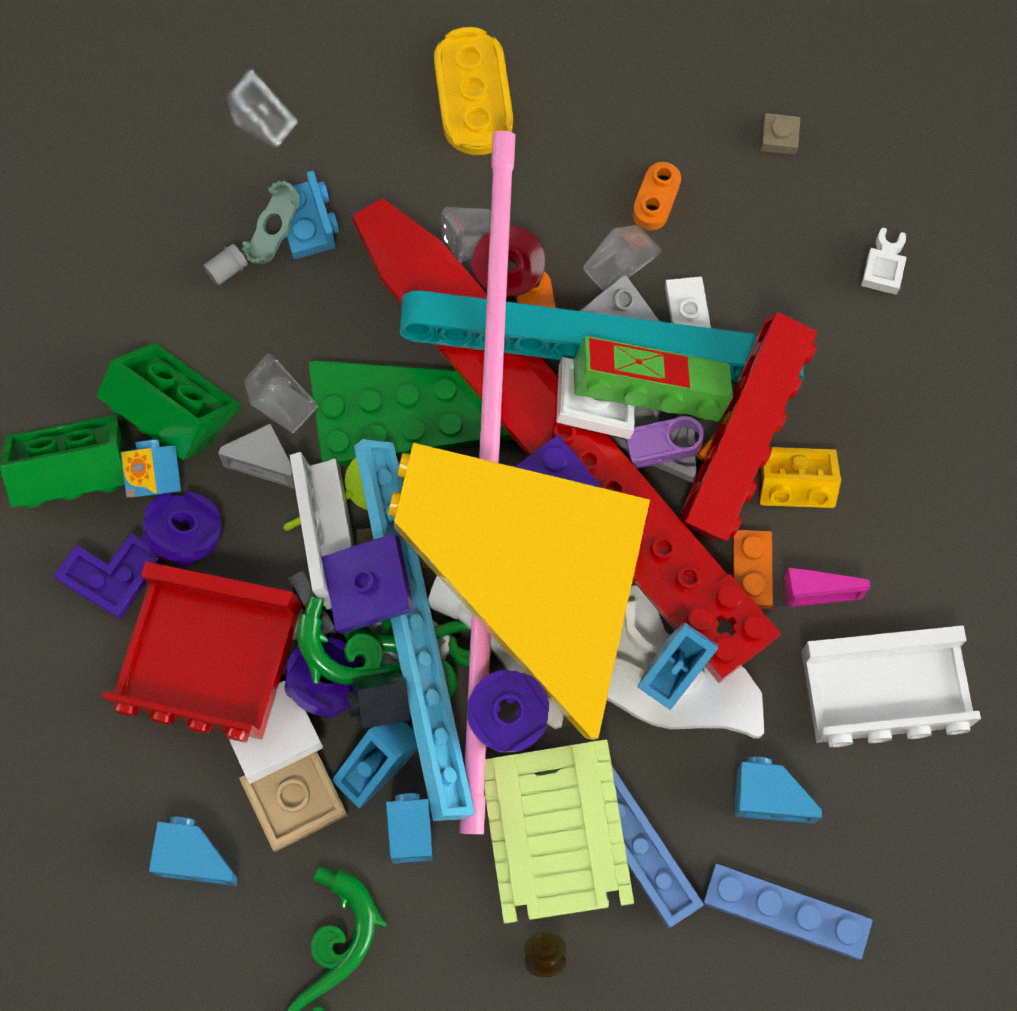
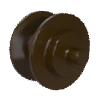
M542 932L534 934L526 940L524 945L526 954L525 967L531 974L538 977H552L564 970L566 966V957L564 955L566 944L560 936Z

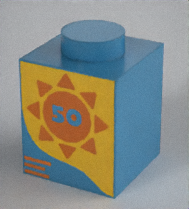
M159 440L135 442L136 450L121 452L126 498L181 492L176 446L160 447Z

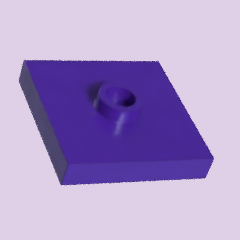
M395 533L322 556L335 629L338 633H347L414 612L400 537Z

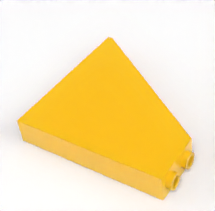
M413 443L411 454L403 453L397 476L404 477L401 493L393 491L388 515L395 516V530L525 673L538 681L546 692L547 697L586 739H598L650 500Z

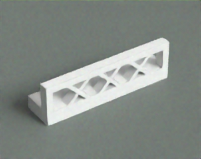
M298 452L290 455L312 591L318 598L324 600L323 605L326 609H331L322 556L355 546L341 467L336 458L310 466L302 453Z

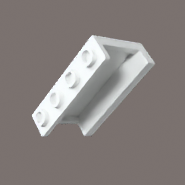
M964 625L808 641L801 653L816 743L828 742L829 747H843L853 744L852 739L868 738V743H881L892 740V735L907 733L908 739H919L931 736V731L946 729L947 735L963 734L971 731L970 726L978 722L981 717L980 712L973 711L960 647L967 641Z

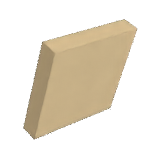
M317 751L249 784L245 775L239 778L274 852L348 816Z

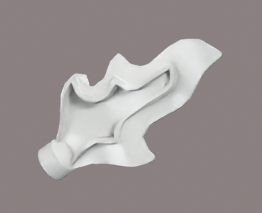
M436 576L428 598L429 607L456 620L459 619L471 630L472 613L445 583ZM637 585L631 586L607 700L634 717L653 726L667 729L723 728L759 739L764 734L762 692L742 666L720 683L716 681L704 666L671 711L637 688L638 683L662 642L670 635L665 632L659 611ZM491 635L490 649L501 661L505 669L525 673ZM548 698L549 712L547 724L554 729L561 728L564 714Z

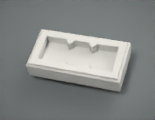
M702 276L666 280L665 291L671 323L711 328Z

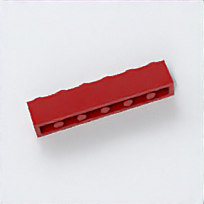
M779 312L765 317L734 388L733 399L721 418L680 512L679 519L688 529L716 542H726L729 537L732 538L737 533L742 521V517L738 515L744 502L748 503L756 490L757 482L754 481L759 467L763 468L770 458L772 447L769 446L773 434L778 433L785 423L787 413L784 412L789 398H794L801 386L802 378L799 377L803 365H807L811 361L816 351L817 344L813 342L818 331Z

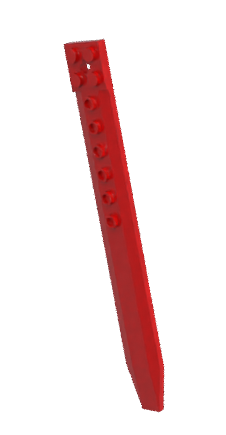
M381 198L353 215L352 221L382 283L400 304H402L404 294L411 291H427L487 299L486 292L441 240L385 199ZM434 344L482 401L484 350ZM504 353L501 424L523 451L530 456L559 435L602 488L650 500L633 582L674 631L682 624L687 623L718 645L717 651L705 665L718 683L722 682L777 640L781 635L780 631L732 575H727L607 434L556 422L558 376L541 357ZM717 620L730 622L733 626L732 632L734 635L730 636L727 632L719 634L716 630L719 626Z

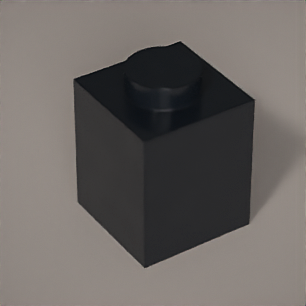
M399 670L351 678L353 692L346 693L350 717L357 716L362 729L410 720L406 683Z

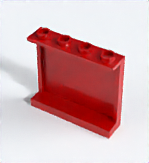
M145 561L141 577L149 583L114 694L103 691L102 698L114 705V712L125 716L136 717L138 712L151 714L150 720L164 725L173 726L174 720L187 722L186 728L204 734H210L211 728L225 731L224 737L247 743L249 737L262 740L303 603L291 591Z

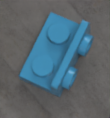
M313 170L306 172L308 182L293 185L300 195V203L291 221L290 232L287 235L293 259L336 248L334 234L339 233L337 220L334 212L327 213L324 203L329 202L327 189L324 181L317 182Z

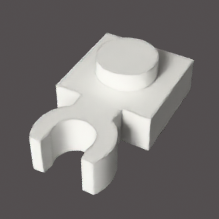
M882 228L876 238L877 249L871 248L869 251L861 286L897 295L907 258L897 254L902 250L906 242V234L901 232L897 242L890 243L885 238L887 229Z

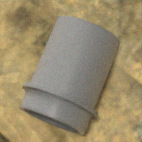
M231 244L229 247L225 246L222 252L206 262L203 267L213 282L219 286L238 271L242 272L248 263L234 244Z

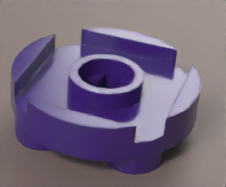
M185 491V496H172V493H164L152 500L145 510L142 538L159 556L174 561L179 566H191L195 560L208 556L217 547L222 526L219 521L220 514L217 507L200 494ZM185 522L190 524L187 531L178 530L174 523L182 525Z
M328 638L327 643L321 642L325 652L337 663L352 668L361 667L359 655L355 657L352 663H349L345 658V642L335 638ZM297 646L291 653L285 668L284 691L286 695L292 698L299 707L312 714L322 715L326 718L338 717L341 712L348 710L346 693L353 692L352 685H343L336 682L323 683L319 681V684H314L309 667Z
M499 670L487 675L475 686L467 703V720L474 736L484 746L497 752H517L530 747L543 735L548 721L549 701L546 692L536 679L518 671ZM505 700L508 704L515 702L518 705L519 709L515 712L517 718L515 722L511 723L507 718L502 721L499 719L497 713L501 710L500 701Z

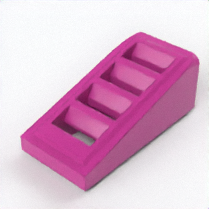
M787 568L783 576L786 604L789 607L862 600L870 589V581L868 579L805 569Z

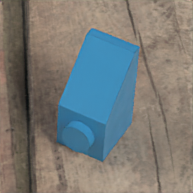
M404 721L372 727L331 781L360 809L405 766L418 749L414 730Z
M749 757L747 762H742L736 769L734 817L815 824L822 818V809L783 765H772V760L769 758Z
M170 817L169 823L157 822L149 867L150 873L156 877L237 886V876L206 834L198 826H194L195 820L184 817Z

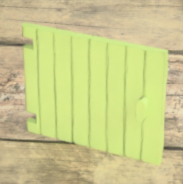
M607 739L485 759L484 791L504 924L518 922L516 906L526 904L530 920L609 908V900L607 898V892L619 890L621 906L634 904Z

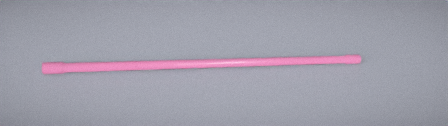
M509 131L493 133L491 160L493 179L479 459L499 463L511 183L516 135ZM473 614L471 621L468 700L475 686L484 677L489 675L491 634ZM468 720L466 726L465 771L475 815L466 819H460L459 833L484 834L486 746L474 736Z

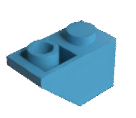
M415 793L396 795L395 801L386 802L392 864L433 861L428 799L420 800V794Z

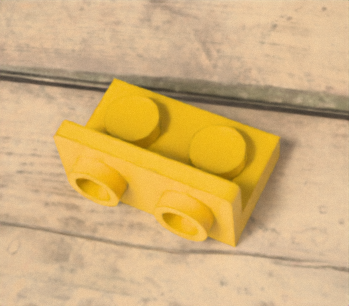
M772 447L769 460L763 468H760L762 486L759 498L761 505L834 508L836 506L841 484L836 449Z

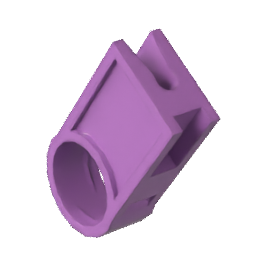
M680 416L675 419L634 427L631 438H625L630 461L638 469L693 457L701 450L704 436L703 428L696 419ZM680 427H687L693 429L699 439L693 446L682 448L676 446L671 441V433Z

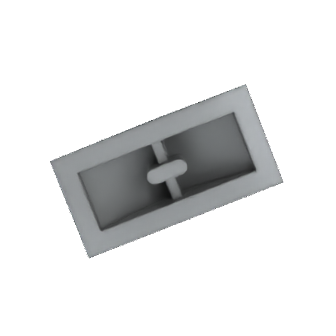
M271 424L220 448L218 455L223 467L295 489L291 463Z

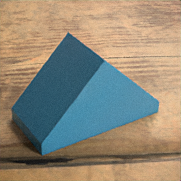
M687 623L682 624L662 642L638 683L637 688L671 711L717 651L718 645Z

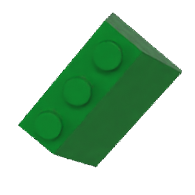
M157 343L111 360L96 396L106 403L113 412L122 415L136 425L143 434L159 440V443L163 446H176L177 457L183 461L204 451L241 407L239 402Z
M112 414L6 435L0 459V471L11 508L18 506L33 508L42 505L45 501L58 498L73 500L79 498L84 493L98 490L107 493L125 485L121 452L125 451L119 415Z

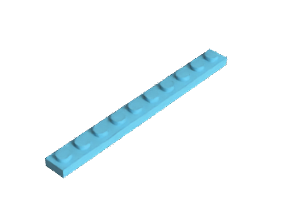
M362 439L354 445L373 538L375 540L393 533L400 537L414 606V612L391 618V624L402 676L406 683L408 704L433 821L466 819L475 815L419 557L415 550L395 530V516L388 515L393 491L401 493L403 487L401 477L397 476L399 465L394 443Z

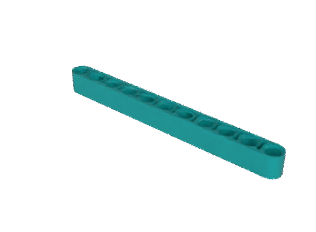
M427 291L408 292L402 297L400 334L403 338L414 342L484 350L487 299ZM506 302L504 353L562 360V357L574 359L586 335L726 362L730 365L731 381L738 382L758 334ZM803 367L799 374V377L802 378V382L804 379Z

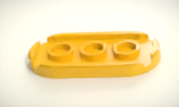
M476 27L457 28L445 35V39L438 43L434 52V66L443 131L449 143L457 150L470 155H486L492 153L494 132H512L513 112L504 52L500 42L495 37L492 38L487 35L486 31Z

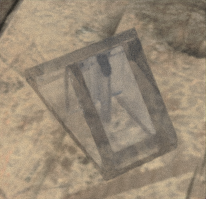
M247 70L227 95L233 123L272 147H278L298 122L252 70Z
M445 207L441 211L442 236L460 263L472 258L473 251L479 240L490 232L491 209Z
M639 225L613 228L584 264L583 270L604 291L622 275L626 274L628 278L661 254L662 250Z
M267 353L244 379L250 404L292 433H295L319 406L270 353Z

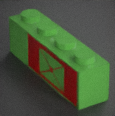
M586 335L573 360L575 395L713 421H720L733 399L730 365L726 362Z

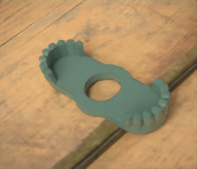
M284 180L282 182L277 181V183L272 184V187H269V192L273 196L266 210L258 218L257 229L251 241H244L242 243L244 246L242 247V255L246 260L254 264L270 262L275 256L282 240L290 232L291 221L300 203V195L292 184ZM273 215H279L282 219L280 231L273 235L268 234L266 231L267 220Z

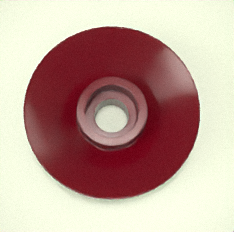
M515 226L509 227L508 262L515 263L516 268L512 271H507L506 297H517L533 289L541 280L546 264L544 249L539 240L529 231ZM490 232L479 240L472 255L474 276L486 291L488 285Z

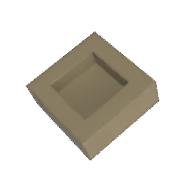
M765 113L761 151L796 155L799 145L801 117Z

